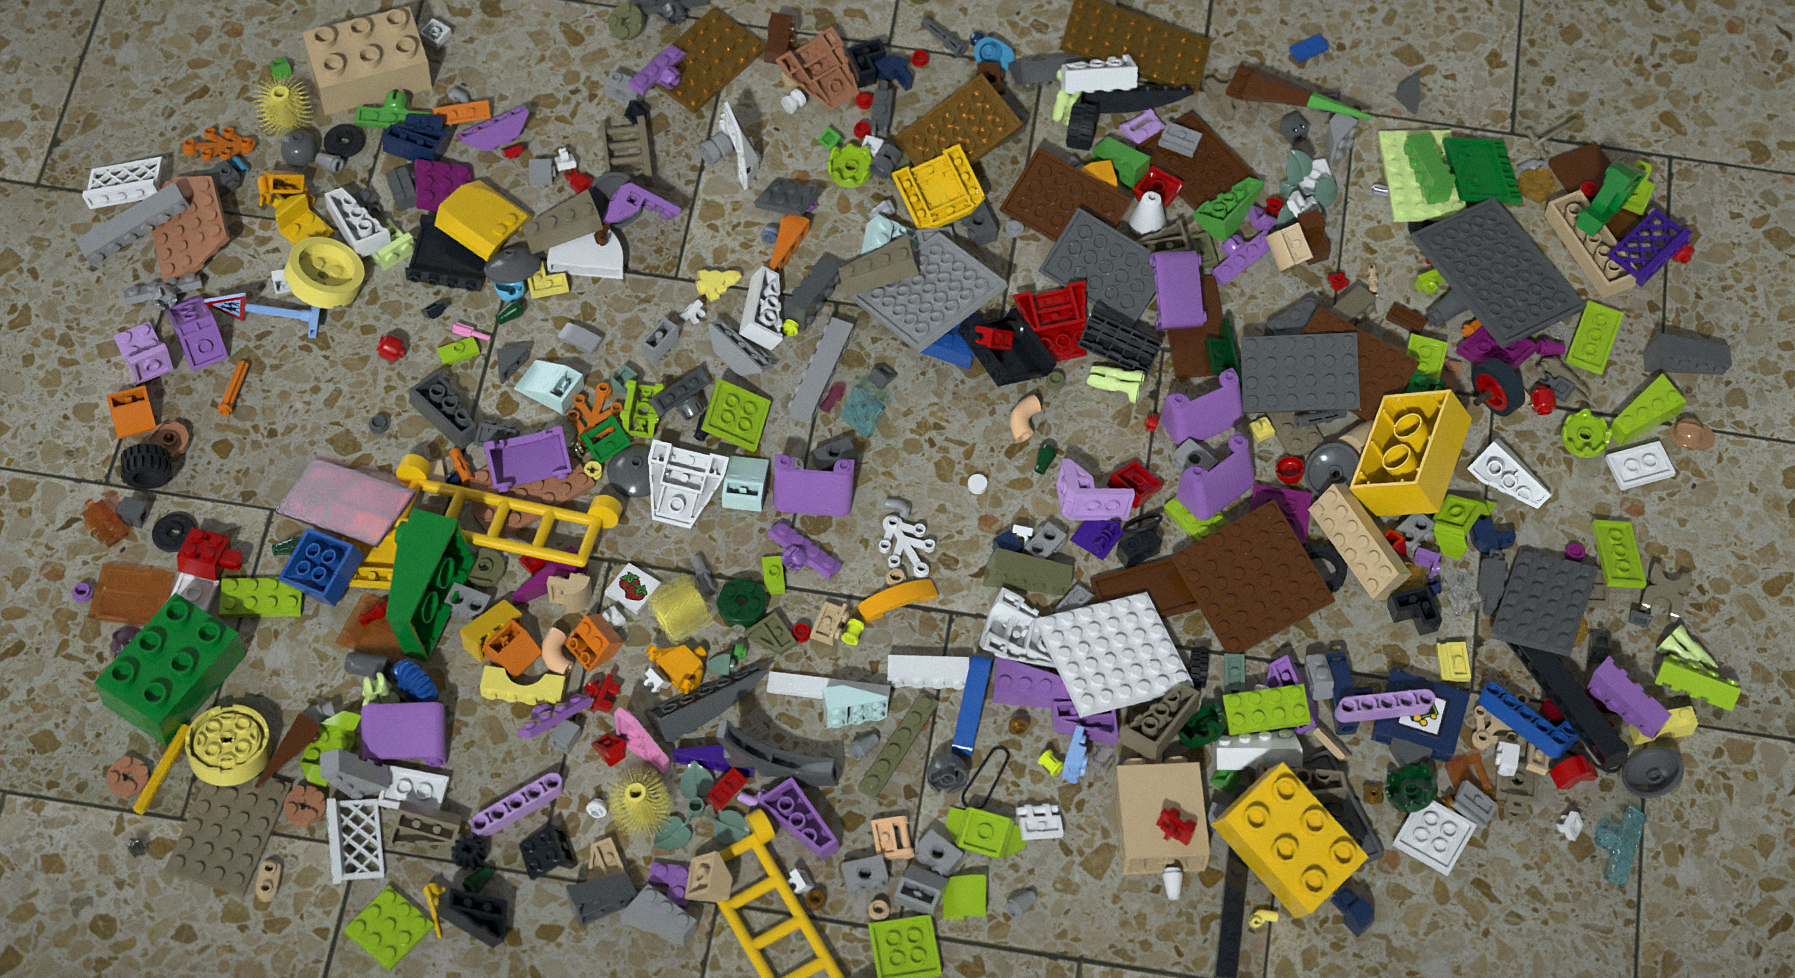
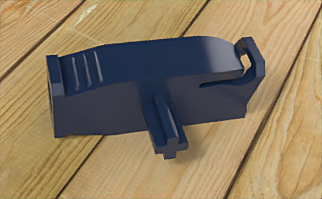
M1344 652L1329 653L1326 655V659L1334 680L1333 698L1329 699L1336 735L1355 734L1359 721L1340 722L1335 717V710L1341 699L1352 696L1371 695L1373 691L1371 687L1353 688L1350 668L1346 662V654ZM1340 657L1341 660L1332 661V658Z

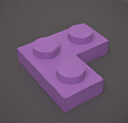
M652 862L649 885L669 887L667 898L678 907L687 909L689 900L685 899V892L690 867Z

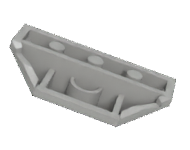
M722 319L709 323L708 327L714 353L719 356L721 361L730 366L736 374L740 376L756 374L774 368L770 357L754 342L740 335L739 330L727 325Z

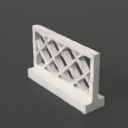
M162 157L92 169L88 189L83 191L82 197L89 209L144 200L160 190L159 183L164 160ZM152 165H156L152 170L148 169ZM139 168V169H138L137 171H135L134 173H131V171H132L133 169ZM117 171H122V172H120L117 176H114V175H113V174H115ZM144 171L147 172V174H145L142 178L138 177ZM104 174L101 178L96 179L97 175ZM127 174L129 175L127 179L121 181L123 177H125ZM108 178L112 179L107 184H103Z
M336 798L327 799L326 814L332 884H340L341 880L384 877L377 799L336 801ZM373 805V812L369 817L360 811L364 806ZM349 807L354 812L346 818L340 813V808ZM356 814L365 820L359 827L350 821ZM367 823L375 827V831L371 835L362 830ZM346 824L355 829L349 837L342 832ZM358 833L367 839L361 846L352 840ZM369 842L377 846V850L372 855L364 849ZM348 843L357 849L351 856L344 852V847ZM359 852L368 857L363 865L354 859ZM373 861L379 866V871L370 872L365 867ZM350 862L359 868L355 873H346L345 867Z

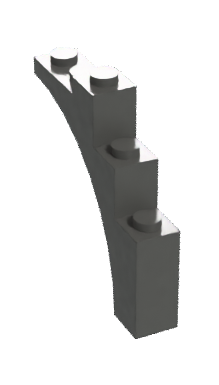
M720 719L715 735L716 739L723 746V756L731 767H755L762 777H785L787 780L792 777L798 786H838L841 766L835 758L799 755L770 747L745 735L728 719Z

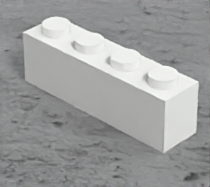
M888 655L887 685L894 688L912 686L913 688L933 687L935 689H942L947 687L957 690L965 688L969 670V657Z

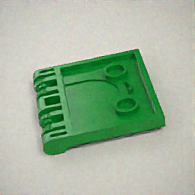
M1444 137L1442 144L1451 173L1456 177L1454 183L1460 201L1483 202L1494 197L1499 203H1509L1510 206H1519L1523 203L1520 189L1515 188L1517 180L1515 179L1511 161L1509 158H1505L1508 156V152L1503 140Z

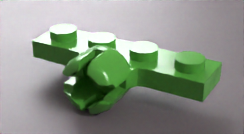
M389 91L385 96V103L382 108L357 106L355 125L387 129L390 124L405 125L406 114L431 115V113L406 110L408 101L406 94L398 91L397 96L394 97V91Z

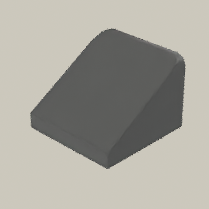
M883 363L872 368L868 379L879 389H883L898 374Z
M1631 610L1628 622L1648 628L1653 616Z

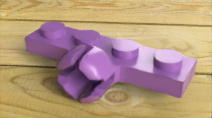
M671 44L628 82V87L642 96L657 83L667 89H673L678 84L679 76L681 75V72L675 67L685 59L686 53Z
M1266 230L1250 242H1245L1239 234H1235L1221 246V249L1227 255V260L1210 273L1215 276V279L1222 287L1270 250L1265 239L1270 234Z
M782 521L769 529L767 536L786 549L781 560L786 568L793 564L789 568L790 571H798L803 566L808 565L829 580L841 570V563Z
M576 694L571 696L569 701L556 704L554 707L546 703L536 705L531 711L532 720L524 722V726L517 729L519 737L533 738L592 705L591 697Z

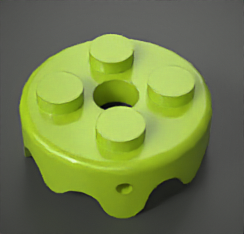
M851 143L842 149H839L838 146L833 147L827 162V170L831 180L845 188H857L866 184L873 175L869 170L872 158L868 147L862 146L860 148ZM853 166L855 169L847 170L846 167Z
M1583 409L1579 413L1571 414L1567 417L1562 426L1560 436L1564 447L1570 453L1581 458H1593L1606 450L1612 435V429L1608 428L1603 417H1594L1590 409ZM1580 434H1587L1590 439H1583Z

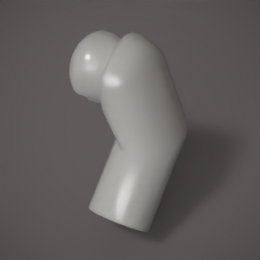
M452 88L448 92V97L452 100L457 98L461 103L470 102L468 95L458 88Z
M1531 159L1519 165L1517 170L1520 174L1528 171L1539 173L1546 168V163L1542 160Z

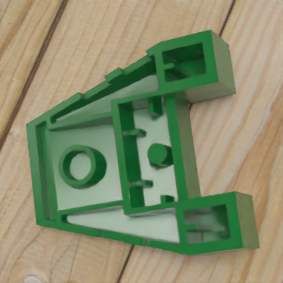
M1620 161L1614 166L1611 164L1605 172L1607 175L1603 181L1605 184L1591 205L1579 211L1576 216L1578 220L1575 226L1592 238L1603 229L1606 222L1608 223L1612 219L1611 216L1615 213L1617 214L1629 201L1647 172Z

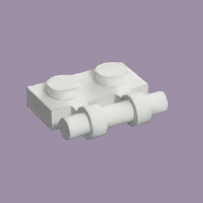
M1042 803V806L1026 804L1024 807H1016V815L1025 816L1018 821L1022 840L1062 838L1064 832L1060 815L1052 816V813H1058V806ZM1034 814H1042L1043 816L1034 817Z

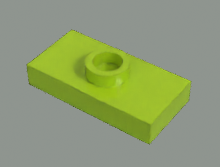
M473 336L437 348V353L444 367L480 355Z
M781 556L762 557L766 595L785 594Z

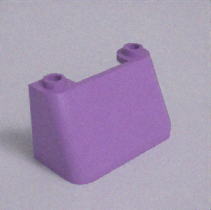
M1196 251L1153 252L1150 254V265L1155 267L1152 269V273H1154L1156 315H1160L1158 316V321H1155L1156 331L1202 327L1204 322L1207 321V316L1202 306L1199 274L1201 255L1197 254Z
M1233 368L1220 374L1219 382L1222 388L1195 400L1189 401L1185 394L1178 392L1165 397L1161 423L1178 447L1189 438L1195 443H1199L1241 424L1244 417L1239 378Z
M562 426L552 427L547 432L543 430L529 435L506 440L502 439L499 440V443L497 441L483 443L493 488L498 490L499 493L510 491L512 486L557 477V480L568 478L569 473H572Z
M1239 431L1229 439L1230 454L1212 470L1207 472L1203 467L1193 465L1182 473L1175 498L1199 520L1210 519L1249 490L1254 484L1255 474L1248 440Z
M775 454L773 506L777 511L844 517L850 513L854 486L853 459L838 460L832 472L794 469V459L790 455Z
M438 702L367 704L362 707V761L366 762V760L370 759L374 761V765L381 766L385 759L424 758L425 762L431 767L446 765L447 715L443 704Z

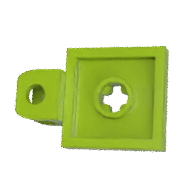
M1637 160L1633 167L1639 169L1642 166L1647 174L1635 190L1634 196H1631L1623 208L1643 216L1656 184L1647 181L1652 170L1651 164Z

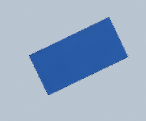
M1320 34L1289 47V52L1298 63L1329 50V45Z

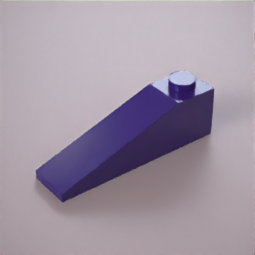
M722 745L673 750V762L689 765L692 761H696L705 769L726 773L732 768L723 756L724 748ZM734 767L743 776L754 778L755 767Z

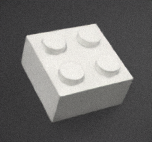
M433 18L419 32L421 41L438 50L452 36L451 28Z
M284 269L271 271L275 293L291 292L290 285L284 280Z

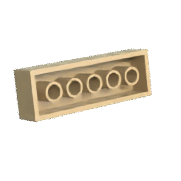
M1578 190L1549 202L1544 216L1600 296L1605 299L1634 287L1637 279L1607 257L1608 253L1619 243L1606 225L1593 238L1575 226L1578 220L1576 216L1579 211L1591 205L1582 191ZM1617 252L1615 254L1619 258H1626L1625 252ZM1631 263V267L1638 271L1634 264Z
M1333 483L1308 509L1373 600H1386L1412 575L1347 484Z

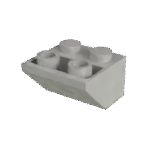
M1336 113L1329 121L1324 144L1330 165H1333L1337 160L1340 161L1345 150L1351 149L1355 142L1354 136L1358 131L1356 128L1358 120L1350 115Z
M910 865L903 874L894 894L895 903L925 915L931 914V917L934 918L950 879Z

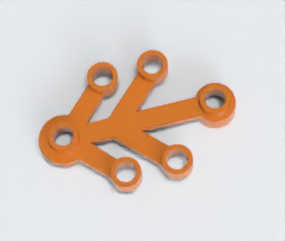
M232 127L224 128L223 136L234 142H228L218 136L214 128H206L204 130L205 138L211 139L214 142L196 143L193 139H187L184 141L182 148L183 153L187 156L195 155L198 153V149H205L201 151V159L203 161H210L218 154H220L221 160H229L239 152L243 154L252 153L256 144L249 137L241 138L236 135Z
M604 382L596 387L597 398L592 412L585 404V397L583 395L577 394L573 398L574 405L579 408L588 422L586 428L580 422L578 411L571 410L568 413V421L573 423L579 433L577 441L584 448L587 447L581 441L580 434L592 430L597 424L607 420L606 417L609 415L619 416L620 412H622V405L616 402L611 405V409L600 414L604 400L611 397V387ZM612 427L607 428L592 438L591 442L595 444L598 437L608 432H613L614 429Z

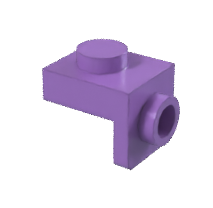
M1252 205L1248 211L1252 227L1258 230L1268 231L1277 222L1276 218L1268 216L1265 210Z
M1418 547L1413 563L1430 568L1429 578L1433 579L1434 573L1439 574L1442 565L1441 562H1438L1441 554L1432 552L1427 548Z

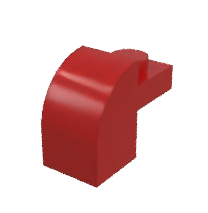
M1584 755L1568 758L1548 771L1557 789H1571L1580 781H1594L1598 778L1594 764L1586 759Z

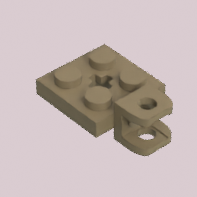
M1518 762L1514 776L1500 775L1497 773V765L1495 799L1505 800L1503 815L1506 820L1521 822L1528 804L1536 805L1539 774L1526 770V763ZM1518 779L1522 784L1515 785L1512 781ZM1510 812H1515L1517 815L1513 816Z

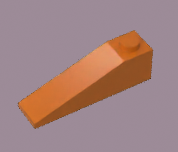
M783 216L769 269L778 274L809 233V219L803 216Z

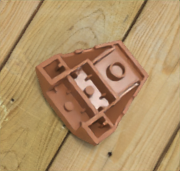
M832 26L819 33L812 41L793 52L788 51L776 59V62L786 76L829 111H833L859 94L853 73L850 72L848 57L845 56L843 50V42Z

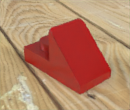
M606 733L591 744L609 767L614 766L626 757L623 751L627 747L624 740L612 734Z

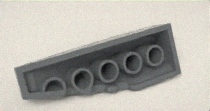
M1077 56L1009 63L1008 68L1016 85L1023 84V88L1034 87V83L1040 82V86L1051 85L1050 81H1058L1056 74L1058 70L1062 69L1063 64L1082 61L1090 64L1091 60Z
M761 665L753 666L735 673L732 679L722 678L716 680V685L700 686L697 688L698 692L690 695L685 693L679 694L644 711L660 739L666 743L674 742L679 739V736L695 732L698 727L706 724L737 703L768 673L767 669Z

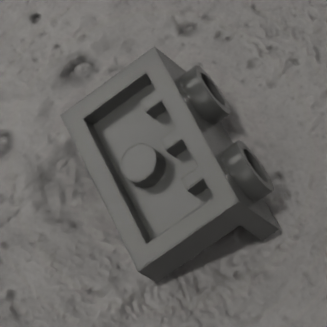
M485 420V423H478L474 445L483 447V443L489 441H497L499 443V440L517 437L520 431L515 430L516 426L504 424V427L496 426L497 422Z

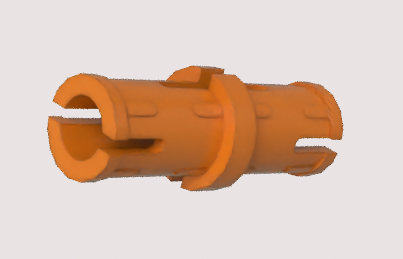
M453 448L450 450L449 456L454 463V470L459 473L463 485H470L469 479L475 480L469 469L470 465L464 459L460 448Z

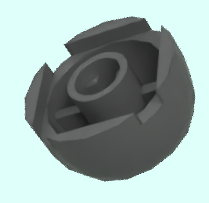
M304 130L291 131L281 141L282 158L288 165L293 167H305L309 162L312 164L319 152L315 138Z
M941 754L930 762L927 769V782L932 790L941 793L940 790H949L947 794L960 791L967 784V766L957 755Z

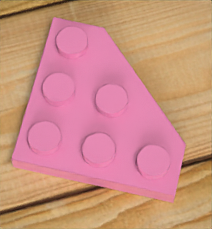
M619 707L614 712L617 737L624 740L627 748L666 774L670 769L669 757L642 727L631 711H625Z

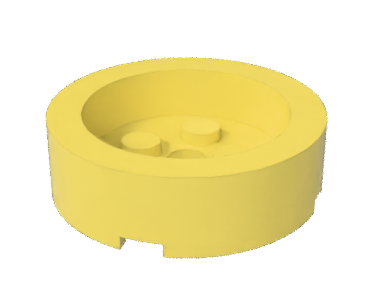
M309 237L297 242L292 247L284 268V280L290 285V291L300 300L312 306L325 309H333L334 306L339 305L344 307L350 304L356 298L365 274L361 259L350 247L326 237ZM325 275L324 278L326 279H321L319 276Z
M233 705V707L226 708L218 706L205 711L191 723L185 735V750L192 771L198 778L212 785L232 786L251 780L267 766L272 754V743L266 721L257 711L242 705ZM232 738V742L222 743L223 739Z

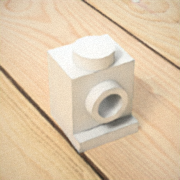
M1499 742L1495 753V765H1498L1497 773L1502 776H1514L1518 767L1520 745Z

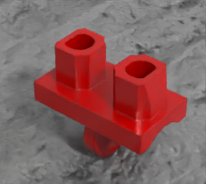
M608 673L606 678L602 680L600 687L598 686L600 681L594 679L593 683L585 684L584 689L588 692L587 696H590L592 699L595 695L589 711L593 713L597 710L605 713L610 711L613 701L605 698V694L607 693L615 697L621 685L612 680L613 675Z
M1174 807L1169 810L1164 808L1156 823L1165 832L1164 839L1169 841L1171 838H1174L1187 846L1191 842L1197 823L1192 819H1188L1186 822L1180 819V811Z

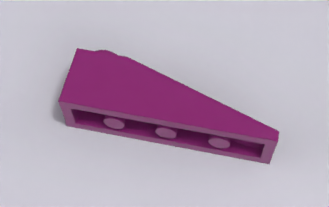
M571 545L564 550V552L578 554V551ZM551 561L512 594L513 605L517 607L547 594V580L549 576H561L569 580L570 573L586 574L588 562L584 567H576Z

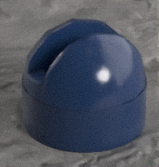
M974 32L970 35L972 47H975L976 43L984 38L982 33Z
M449 473L446 476L445 481L447 484L461 486V478L458 474Z
M1439 579L1431 580L1425 584V586H1429L1432 596H1437V593L1440 594L1442 591Z

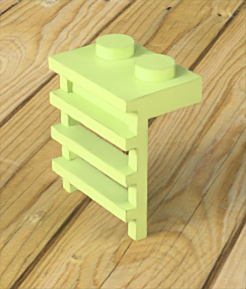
M390 219L386 220V223L389 225L386 229L390 233L395 232V234L390 236L391 243L376 253L370 254L382 266L384 271L413 254L415 248L411 234L407 232L403 235Z

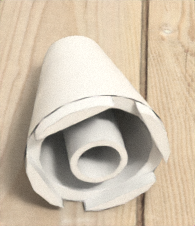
M1156 192L1145 193L1130 217V230L1138 238L1139 236L1153 235L1166 227L1162 200Z

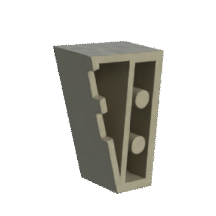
M1181 219L1168 228L1164 227L1153 235L1149 234L1135 241L1152 252L1190 251Z
M400 800L387 847L407 844V846H414V844L454 845L462 816Z

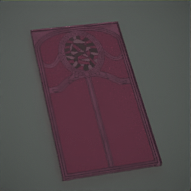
M314 458L275 512L276 514L378 548L417 492Z

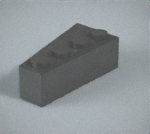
M1660 333L1643 352L1645 372L1723 375L1732 366L1729 345Z
M440 369L409 389L410 404L460 450L475 441L476 425L465 408L459 403V399L450 389L449 383L444 380Z

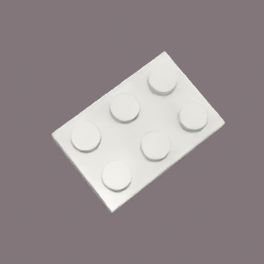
M1660 441L1606 455L1605 458L1621 491L1674 477L1676 473Z
M388 765L389 789L380 792L377 801L378 806L398 809L400 800H405L438 810L442 809L450 781L448 776Z

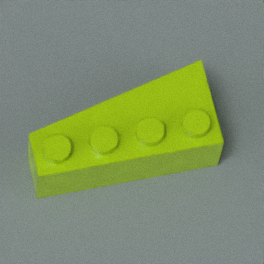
M1662 373L1614 419L1611 425V436L1621 447L1679 415L1683 410L1686 400Z
M1673 654L1669 656L1664 655L1654 682L1660 686L1664 682L1671 690L1677 692L1682 691V689L1686 690V694L1696 699L1705 697L1707 703L1729 711L1733 710L1742 690L1737 680L1732 678L1723 679L1719 677V673L1708 670V672L1703 671L1699 665L1692 662L1688 664L1681 662V658Z

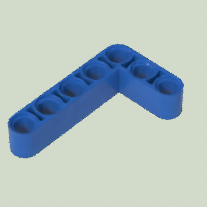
M974 654L971 656L951 753L972 757L987 683L993 669V658Z
M1494 682L1486 683L1478 698V702L1483 708L1551 758H1559L1580 739L1566 720L1556 728Z

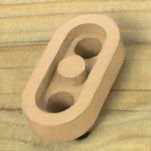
M266 860L259 868L255 892L258 899L263 902L274 900L278 894L282 871L279 863L275 860ZM272 867V868H273L272 871H270V872L266 871L267 868ZM264 887H270L269 890L263 891Z

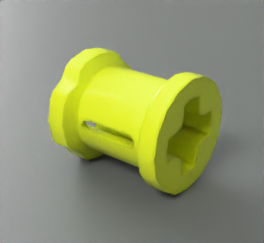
M849 619L846 632L842 634L841 639L849 645H857L859 642L858 637L860 632L864 630L865 625L859 620Z
M1047 750L1038 760L1040 765H1044L1050 771L1052 777H1055L1064 768V762H1060L1051 750Z

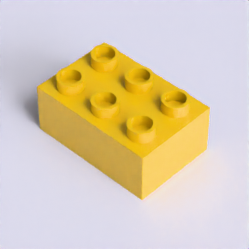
M1452 390L1383 396L1349 488L1371 517L1439 513L1472 420Z
M1284 762L1269 768L1211 823L1213 828L1295 919L1311 914L1369 858Z

